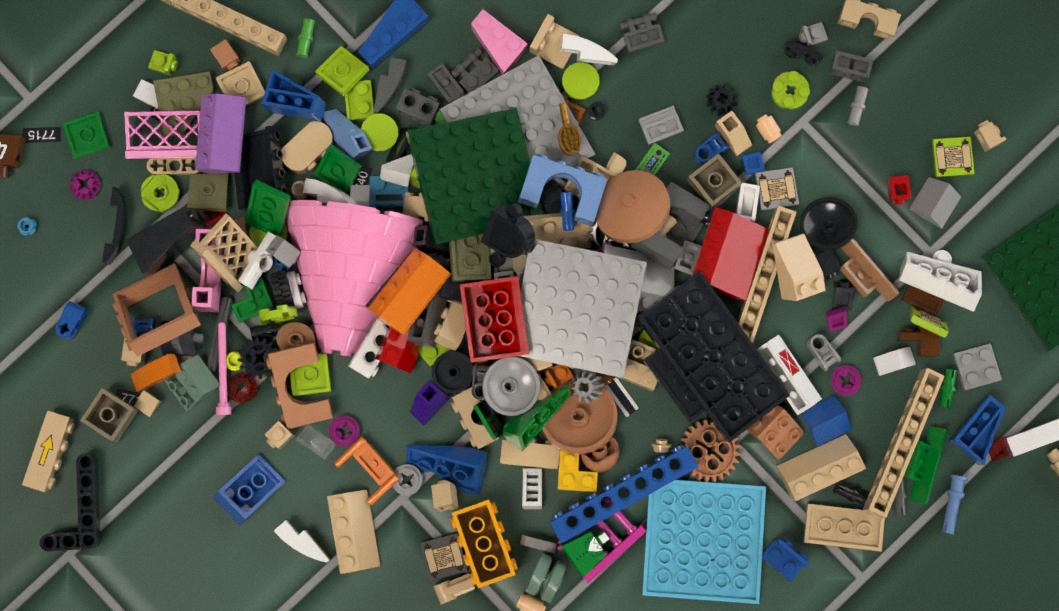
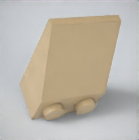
M799 234L773 243L782 299L798 301L826 291L823 271L805 234Z

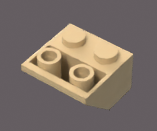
M632 340L624 378H618L653 392L658 381L643 362V359L657 349Z

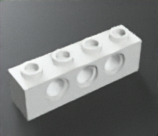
M376 319L348 364V367L366 378L374 377L379 369L377 365L380 361L374 359L372 362H367L365 355L367 352L372 351L376 357L380 346L375 343V338L378 335L385 336L387 331L385 323Z

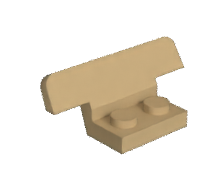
M613 153L607 166L604 168L581 156L577 166L591 174L593 172L600 173L608 181L623 172L626 160L620 155ZM568 180L563 190L572 192V195L579 198L577 187Z

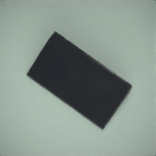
M401 128L396 143L392 146L386 158L387 163L404 157L409 147L406 132L412 129Z

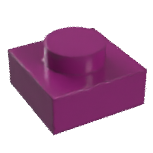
M844 307L825 313L827 328L830 332L848 327L847 314Z

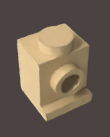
M988 120L979 124V129L974 132L985 152L1006 140L1005 136L1000 137L999 128L992 122L989 123Z

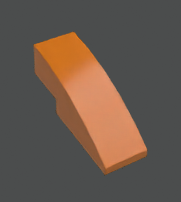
M167 354L136 370L131 374V378L136 391L141 392L170 379L171 376L180 373L181 369L176 355Z

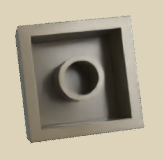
M719 153L688 176L686 180L702 201L710 205V210L737 190L742 184Z
M101 388L80 421L110 441L118 442L139 410L109 390Z

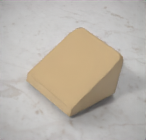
M143 390L134 407L148 417H151L161 401Z

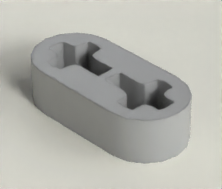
M525 535L521 536L520 545L551 553L556 552V543Z

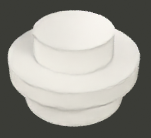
M945 250L935 252L932 257L940 261L952 262L951 255Z

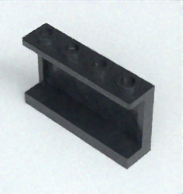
M265 126L264 130L243 135L240 172L234 173L238 210L247 211L252 186L256 180L288 194L285 186V170L283 169L282 161L283 152L280 145L281 135L277 127Z

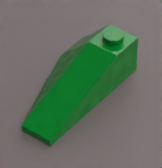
M570 386L562 387L533 405L525 413L515 416L512 421H508L503 428L504 438L523 452L572 395Z

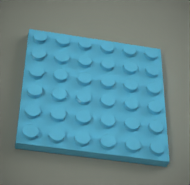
M674 480L649 494L642 595L759 604L766 487Z

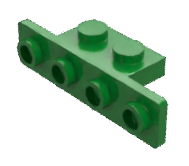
M930 426L926 442H917L904 475L905 478L914 481L909 498L911 501L923 504L928 503L948 432L946 429Z

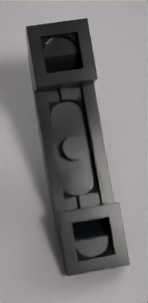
M112 187L110 206L117 209L113 243H105L102 262L106 265H111L117 257L127 230L126 204L121 190L117 187Z

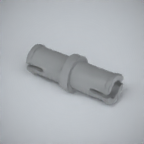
M857 86L854 102H851L850 105L852 109L847 121L848 124L859 126L862 112L866 108L865 101L869 92L868 88Z

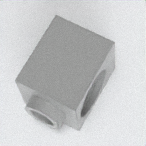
M276 235L265 250L289 268L297 261L301 253L278 235Z

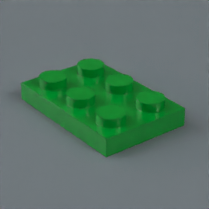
M256 180L252 186L245 223L265 233L270 232L275 236L281 237L291 196Z

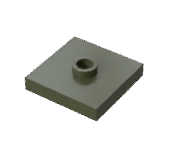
M190 174L187 207L199 208L202 211H226L229 175Z

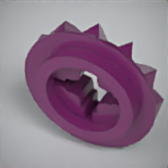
M79 170L69 182L70 191L80 200L92 199L100 190L99 177L89 170ZM79 180H83L84 182L88 180L87 184L91 189H81L82 185L80 184Z
M849 365L836 368L832 372L830 379L832 388L837 394L843 396L855 394L862 382L858 370ZM850 374L848 381L851 384H845L843 387H841L843 381L840 377L845 378Z
M350 416L335 418L329 427L331 440L339 446L352 445L360 435V427L357 421ZM347 423V429L352 434H346L342 439V433L336 429L344 428Z

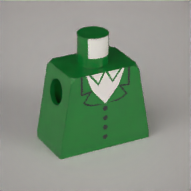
M586 530L559 545L579 575L584 577L606 555L601 546L608 542L609 538L604 531L593 536L590 531Z

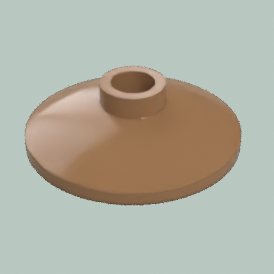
M299 322L287 323L277 333V344L280 349L315 341L313 331L305 324Z

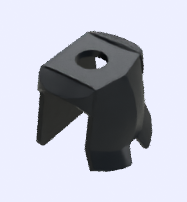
M160 321L157 328L170 321ZM194 328L160 345L162 355H196V350L202 349L203 334L196 333Z

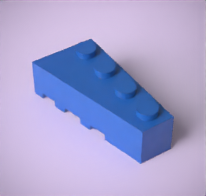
M394 0L359 49L360 57L374 70L429 22L428 15L414 0Z

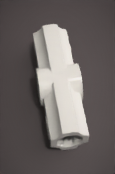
M268 232L258 249L251 251L248 255V265L238 281L250 289L254 288L262 273L272 267L273 256L265 250L276 237L275 235Z

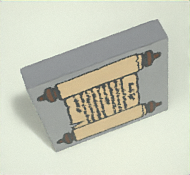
M793 167L755 173L756 185L760 186L759 202L761 211L775 209L777 206L785 208L799 205Z

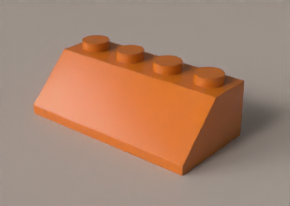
M414 248L367 309L378 320L404 336L451 273L430 256Z

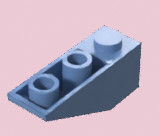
M337 109L323 113V118L331 130L336 144L347 156L357 161L373 150L365 133Z

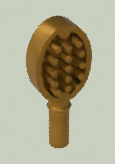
M561 103L559 108L563 126L558 132V144L563 153L573 156L581 148V135L577 127L570 124L567 104Z

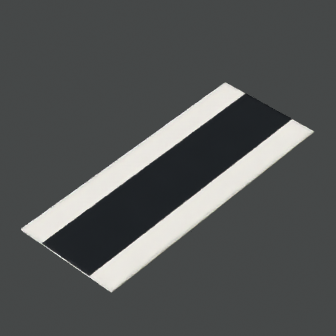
M617 377L604 386L626 417L639 409Z

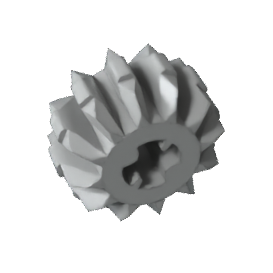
M583 370L582 373L578 372L576 374L577 378L571 380L575 386H571L570 389L576 391L573 396H579V401H586V403L598 400V395L603 393L600 387L604 386L603 383L599 382L601 376L596 377V372H589L588 370Z

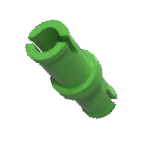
M303 19L301 34L298 35L297 57L308 58L310 43L313 42L312 33L315 21L312 19Z

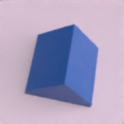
M834 395L813 405L800 414L817 447L852 430L846 410Z

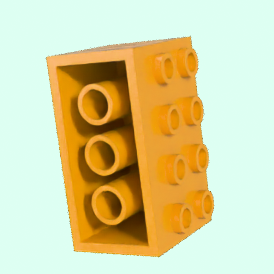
M490 500L452 513L453 517L450 518L453 529L457 528L459 536H457L460 548L464 547L466 554L463 555L466 566L471 567V581L473 585L477 584L478 588L516 575L515 570L518 569L515 558L510 559L508 553L511 551L508 539H503L502 533L505 532L501 521L497 522L495 514H498L495 502L491 503Z

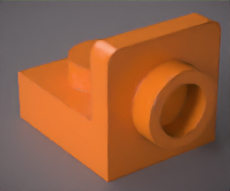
M560 364L545 371L544 374L546 376L543 377L547 386H552L553 389L574 378L569 368Z

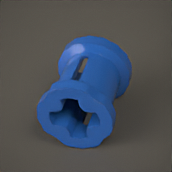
M135 317L133 322L135 333L149 332L156 329L155 317L150 319Z

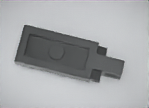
M443 63L427 73L429 79L448 104L465 96L464 91Z

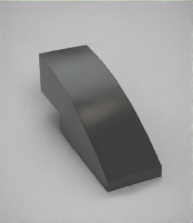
M391 58L388 76L380 75L374 114H381L394 99L405 75L406 60Z

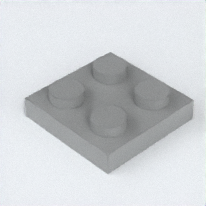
M991 343L953 354L963 391L1002 380Z

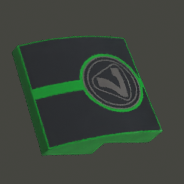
M486 400L473 406L492 440L500 436L502 437L504 435V425L496 411L487 404Z

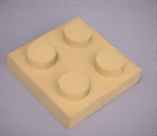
M250 61L216 77L224 95L246 97V106L264 97L265 90Z

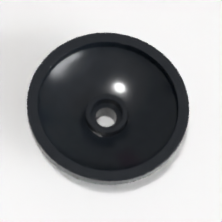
M833 197L813 201L804 209L800 217L801 234H805L811 246L821 250H835L847 245L855 236L858 228L857 215L854 209L847 202Z

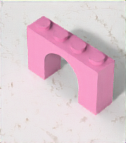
M196 229L195 240L200 243L211 229ZM221 236V243H223L224 236ZM213 238L208 243V246L215 245L216 238ZM223 248L219 249V255H223ZM201 258V280L199 287H193L192 307L200 312H219L221 277Z

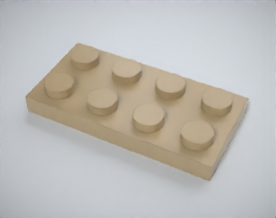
M562 213L523 216L531 223L535 232V239L582 249L591 248L592 242L588 240L592 238V235L587 233L593 231V228L589 225L574 221V230L564 231Z
M807 504L803 543L882 552L885 518L879 519L858 509Z

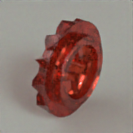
M236 373L230 377L227 383V394L236 403H247L257 393L256 380L251 379L249 374ZM236 382L241 385L246 383L245 389L248 393L242 391L237 393L239 388Z

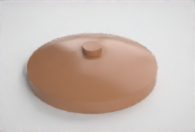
M639 170L620 173L606 182L595 221L600 230L614 241L636 243L646 240L662 228L669 216L670 197L663 182L651 173Z
M572 381L565 382L562 385H559L557 388L553 389L550 393L553 394L554 392H556L557 390L561 389L566 385L570 386L571 388V386H575V384ZM600 387L603 393L598 395L599 399L596 401L592 400L591 403H586V401L580 402L579 396H573L576 391L571 389L572 395L542 428L545 437L554 447L570 454H586L601 448L610 440L617 427L618 414L613 397L604 387Z

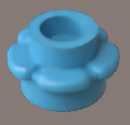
M24 217L18 222L17 228L22 235H32L36 231L34 219Z

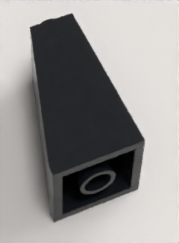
M182 207L126 239L142 274H154L167 268L196 238V229H205L208 226L205 221L206 216L199 208Z

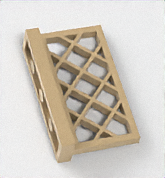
M225 214L200 243L195 240L190 245L226 284L237 292L243 288L238 280L248 265L249 253L258 249V247L229 215ZM229 222L228 230L222 231L225 224ZM238 233L237 240L232 241V235ZM227 235L226 242L221 243V236ZM213 238H216L215 245L208 246V243ZM247 243L246 250L240 251L241 244ZM236 245L235 252L230 253V247ZM220 248H225L223 255H219ZM245 255L244 262H239V256ZM234 257L233 264L228 265V259ZM243 267L242 271L236 275L237 268Z

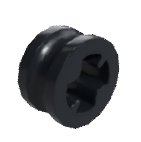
M600 102L592 103L588 109L589 117L593 120H601L605 115V106ZM596 107H599V111H601L602 113H598V116L594 115V111H592V108L595 109Z

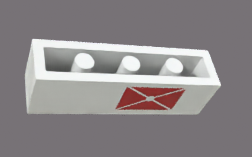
M779 335L757 349L790 394L786 399L797 415L822 399Z

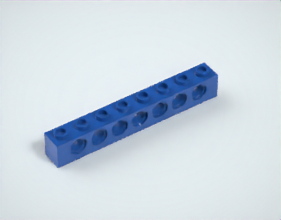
M679 445L671 450L672 454L667 457L663 454L654 459V464L650 466L645 464L637 469L638 473L633 476L629 473L621 477V482L615 486L611 483L603 488L604 492L598 495L595 492L587 496L586 502L582 504L577 502L569 506L570 511L564 514L560 511L551 517L553 520L549 523L560 543L569 540L698 468L699 466L688 446L682 448ZM671 459H676L679 462L676 470H672L669 467ZM655 468H659L662 472L661 478L657 480L652 476V471ZM640 477L645 481L642 489H638L635 486L636 479ZM621 487H625L628 490V495L625 498L618 496V490ZM603 497H609L611 500V504L607 508L601 506L600 502ZM587 506H591L594 509V514L591 517H585L583 514V510ZM569 516H575L577 519V523L573 527H569L566 524V519Z

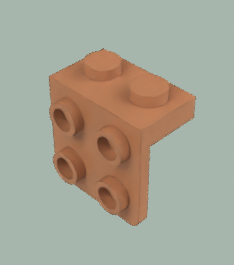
M779 405L746 429L752 436L760 440L777 459H781L804 433L792 417Z

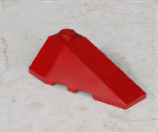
M388 327L375 359L411 374L418 358L419 346L407 340L410 328L403 336L391 327Z

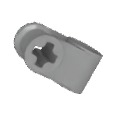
M814 335L807 340L808 349L825 372L832 364L841 361L836 350L823 335ZM815 338L821 341V347L819 349L813 346V340Z

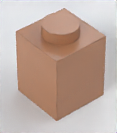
M226 39L210 49L225 72L239 66L238 64L241 61Z

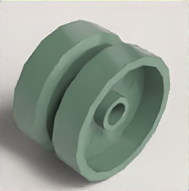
M542 553L525 592L535 596L540 587L543 586L541 599L551 603L555 593L558 592L568 564L558 560L555 562L552 570H550L552 557Z

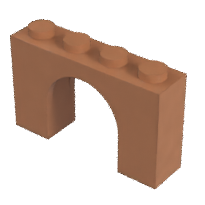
M315 341L269 352L266 362L268 369L272 368L273 388L276 387L278 391L276 402L278 406L282 407L283 413L280 414L282 424H286L287 429L333 418L329 397L309 402L298 401L290 395L286 386L287 376L293 369L319 362L320 359Z

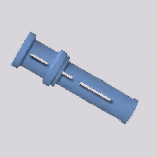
M951 474L950 490H947L949 496L941 532L954 534L961 498L963 499L965 495L963 490L965 481H968V478Z

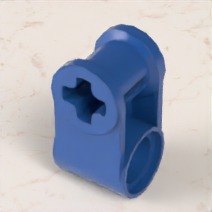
M720 132L712 135L696 149L693 155L696 164L704 165L718 153L721 155L730 148V145H726L720 137ZM698 152H705L707 154V158H700Z
M69 301L65 305L62 315L56 324L55 331L57 335L66 340L73 339L84 322L88 309ZM68 328L69 332H64L63 329Z

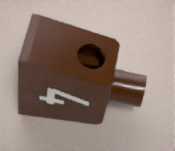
M0 134V178L2 179L8 178L9 168L18 169L20 166L26 139L21 135Z

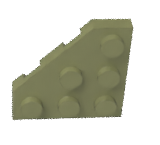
M210 71L153 81L159 111H199L201 109L202 95H208L213 92ZM171 115L166 121L175 128L181 120L175 115ZM189 115L185 121L190 125L196 115ZM164 123L162 124L165 138L172 130ZM182 123L176 131L183 135L188 127Z

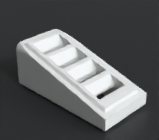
M523 468V509H542V468ZM527 475H538V478H527ZM527 483H538V486H527ZM527 491H538V494H527ZM527 499H538V502H527Z

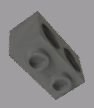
M836 50L832 56L828 74L865 83L870 76L873 59Z
M405 88L396 106V112L424 125L432 126L436 118L435 115L440 109L438 99L429 95L424 97L416 89L410 88L408 90ZM408 99L415 100L413 106H407L405 102ZM426 106L433 108L429 114L423 113L422 110Z

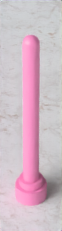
M220 322L218 324L220 403L216 407V415L232 414V410L229 407V403H227L226 324Z

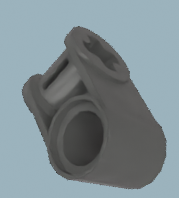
M475 363L473 366L471 391L475 399L485 400L484 396L480 395L479 390L482 387L485 375L482 371H487L490 366L480 365L479 363Z

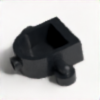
M513 202L508 206L500 204L490 211L481 243L495 251L489 255V263L495 268L505 264L506 257L516 258L526 251L531 253L536 246L534 242V229L531 223L521 216L522 208L518 203Z

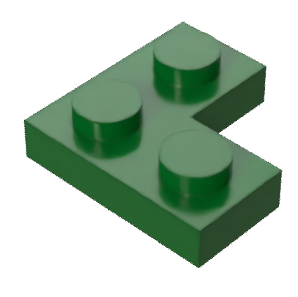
M260 276L253 289L244 285L249 298L231 305L238 323L258 316L259 310L275 309L262 276Z

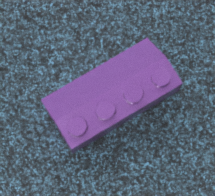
M224 94L202 95L195 170L210 175L240 172L246 97Z

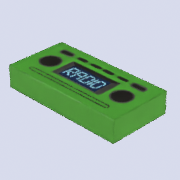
M654 143L635 170L656 175L670 153Z

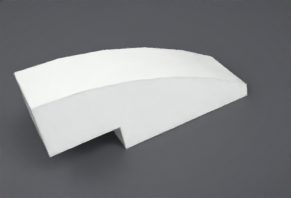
M564 33L560 36L559 52L575 53L579 62L612 66L617 63L618 59L594 42Z
M306 178L303 193L317 198L316 201L322 202L325 206L328 201L358 205L346 193L331 185L314 179Z
M747 183L741 184L735 214L755 222L760 186Z
M285 520L274 530L284 542L300 553L326 563L331 560L307 530L299 534L288 520Z

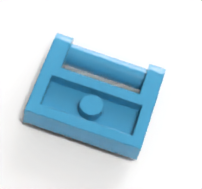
M370 176V207L403 209L404 195L408 193V187L381 180L380 176ZM376 196H402V200L376 201Z

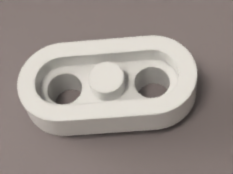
M295 271L287 272L295 308H303V303L307 302L304 292H300L299 285L302 284L299 273L296 274Z

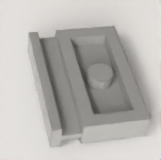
M674 106L638 119L648 145L684 132Z

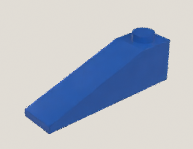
M407 445L406 458L408 463L425 472L431 471L440 476V480L446 479L461 491L479 495L487 468L486 451L471 447Z

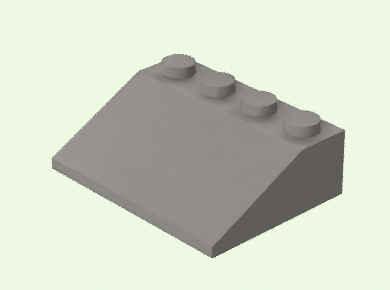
M603 244L602 253L647 262L637 311L643 312L674 289V265L671 270H668L638 251Z

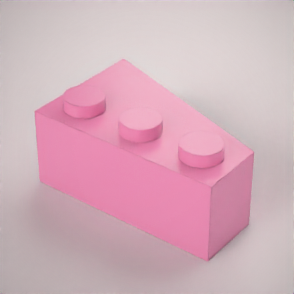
M482 9L471 23L472 31L502 75L509 72L526 52L528 44Z

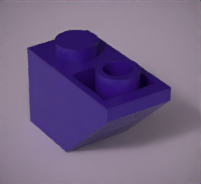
M429 380L416 394L410 413L424 426L450 397L443 390L439 389L434 382Z

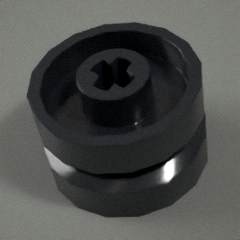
M459 351L442 353L432 366L434 383L439 389L451 394H459L472 387L474 362H470L469 356ZM451 369L457 370V374L455 376H452L450 374L452 373Z

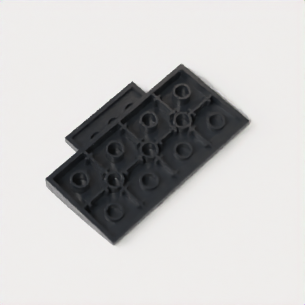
M697 271L636 316L639 324L658 348L643 359V362L687 422L690 423L705 412L724 440L731 442L790 396L700 271Z

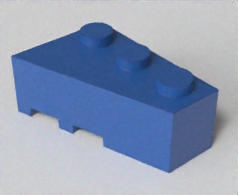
M272 69L261 105L270 113L321 122L326 103L318 95Z

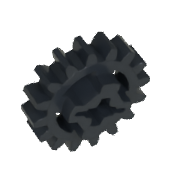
M257 337L254 343L248 340V346L244 344L241 346L244 351H238V354L242 356L237 359V362H242L239 369L245 368L244 375L251 373V379H254L256 375H258V379H262V374L269 377V371L272 372V368L268 369L266 362L267 354L278 349L271 348L273 342L266 344V338L259 342ZM262 346L263 348L261 350L256 351L251 347ZM263 353L261 357L262 362L255 363L256 357L254 355ZM246 354L249 356L250 363L248 365L246 363ZM259 366L265 369L264 371H254Z

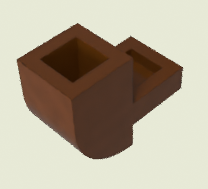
M916 326V332H914V329H903V332L897 334V342H916L917 357L940 356V342L937 334L920 326Z

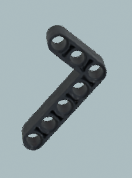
M83 453L76 460L78 532L43 535L40 539V547L44 551L93 549L99 546L101 541L98 459L95 455ZM86 457L91 459L89 467H85L83 464ZM87 476L92 480L89 487H86L84 484V479ZM87 496L92 498L90 506H86L84 502ZM88 515L93 518V523L90 526L85 523ZM88 535H91L94 539L93 544L90 546L86 543ZM69 536H72L74 539V544L71 547L66 542ZM50 537L55 542L52 548L47 545V540Z

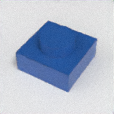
M761 152L741 157L746 176L765 171Z

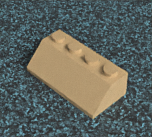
M846 434L776 466L792 501L804 498L866 469L859 452Z
M368 490L327 496L340 574L381 566L371 507L367 501L369 498Z

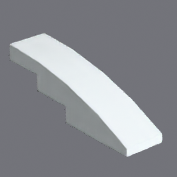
M1059 418L1006 438L1013 456L1059 440Z

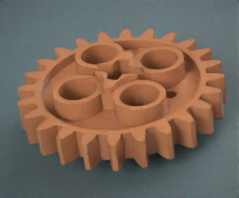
M703 420L702 426L699 422H695L696 428L689 426L690 433L687 431L683 432L686 439H680L684 443L682 448L688 446L691 454L694 448H698L700 451L699 457H694L699 467L692 470L690 476L693 477L697 474V480H701L704 477V482H708L709 478H711L712 482H716V476L719 480H723V474L730 476L728 469L735 470L732 464L739 463L735 456L741 455V453L736 452V449L741 446L734 443L738 438L731 442H726L711 420L709 425L707 420ZM705 432H708L711 435V440L709 443L705 442L703 439V435ZM698 440L706 448L711 447L713 454L707 455L708 450L698 445L695 441ZM720 444H724L726 446V452L724 454H721L719 452ZM716 456L721 457L723 459V462H721ZM710 459L715 462L713 470L709 469L707 465Z

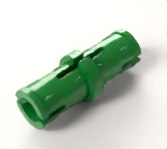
M945 368L943 385L940 386L942 392L939 407L951 408L953 392H956L954 386L957 370Z

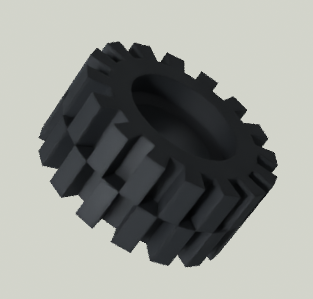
M281 270L270 273L271 286L277 305L294 303L286 271Z

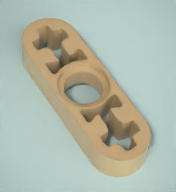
M196 157L151 158L147 162V169L152 175L166 174L170 176L201 173L200 171L193 170L191 167H185L183 161H186V165H192L193 161L196 162ZM164 161H167V171H165L164 167L157 168V171L151 168L153 165H155V162H157L159 165H165ZM173 161H178L180 163L179 170L172 171L170 164Z

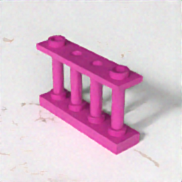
M609 497L601 502L603 508L610 506L611 500ZM621 511L613 515L628 531L627 534L629 536L624 540L619 539L604 521L596 524L608 536L609 540L613 543L614 549L610 553L605 551L606 555L583 577L587 583L592 581L646 532L641 525L639 527L633 526Z

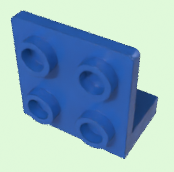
M774 538L763 551L762 558L791 582L802 567L808 568L810 565L807 562L808 558L800 551L795 552L791 549L793 545L785 538Z

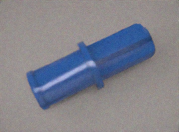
M572 192L560 193V213H562L564 231L574 230L573 212H575V209H573Z

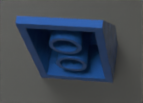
M258 454L227 482L213 499L239 525H242L286 481Z

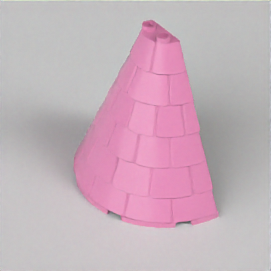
M316 200L290 201L286 223L292 245L301 252L296 262L307 298L306 302L314 324L313 329L318 348L321 349V353L332 354L333 351H338L341 356L351 357L352 354L356 353L377 319L365 305L414 249L415 246H412L415 227L424 226L422 225L423 220L392 211H385L384 214H380L381 211L376 210V208L328 201L326 206H324L322 202Z

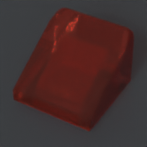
M1007 436L992 441V446L989 449L992 462L1012 455L1006 439L1008 438Z

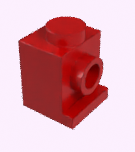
M909 175L889 177L886 180L889 202H894L895 205L906 204L907 200L911 199ZM895 189H899L901 194L897 195Z

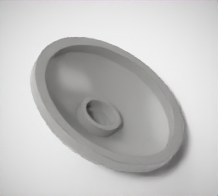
M507 357L497 360L487 369L482 382V391L487 404L494 411L506 416H516L525 413L535 404L540 392V381L536 370L530 363L521 358ZM506 383L510 384L509 390L505 388Z

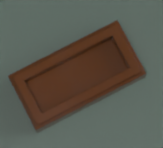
M908 284L901 301L933 316H937L944 299Z

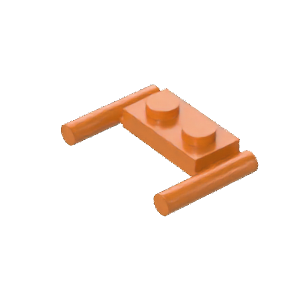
M361 436L334 464L340 468L352 455L380 485V488L367 499L368 503L373 505L400 478L373 446L367 443L366 439Z

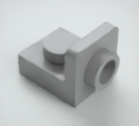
M822 22L808 27L806 25L802 26L799 33L800 42L804 43L807 47L828 40Z

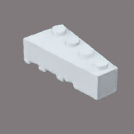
M910 252L906 253L900 268L899 281L973 312L975 311L982 295L981 271Z

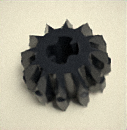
M726 84L723 85L722 89L719 85H716L715 90L712 88L709 90L711 95L706 96V99L709 101L706 103V107H712L710 113L716 110L718 117L721 112H723L724 116L728 114V111L734 112L733 106L738 104L734 100L738 97L737 94H731L734 90L733 88L726 90ZM719 97H722V100L725 99L724 104H721V101L720 103L718 102Z

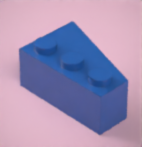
M991 395L985 396L949 441L977 465H985L987 454L992 446V441L999 427L1005 407Z

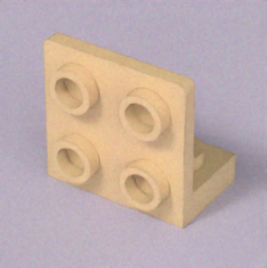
M547 14L530 45V53L536 56L539 55L543 60L563 69L572 53L559 52L560 36L563 33L580 36L554 23V17Z

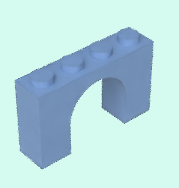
M533 155L518 203L537 208L544 185L554 178H565L573 182L579 191V203L574 221L592 226L607 179L603 178V175L593 172L591 174L585 172V169L574 166L573 168L567 166L565 162L560 160H548V157L545 155Z

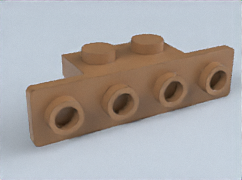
M854 239L841 247L850 260L841 266L840 270L863 297H866L875 288L887 302L899 294L895 286Z

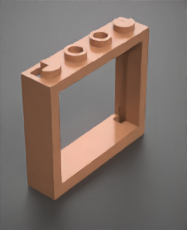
M176 264L112 294L115 301L113 307L119 313L116 317L120 325H123L120 328L121 332L127 338L125 343L129 351L133 350L136 356L146 353L201 325L196 310L192 307V299L183 275ZM175 284L185 314L137 337L127 307Z

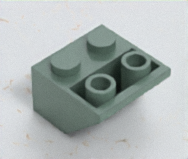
M199 355L179 365L181 372L165 381L168 388L187 412L212 395L220 386Z

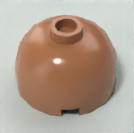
M611 437L604 446L593 452L580 454L584 465L591 471L598 473L611 470L619 459V447L615 438Z

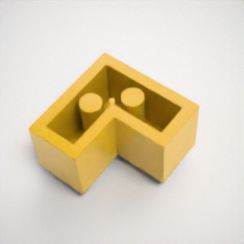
M560 450L557 490L597 492L598 472L578 471L579 454H570Z

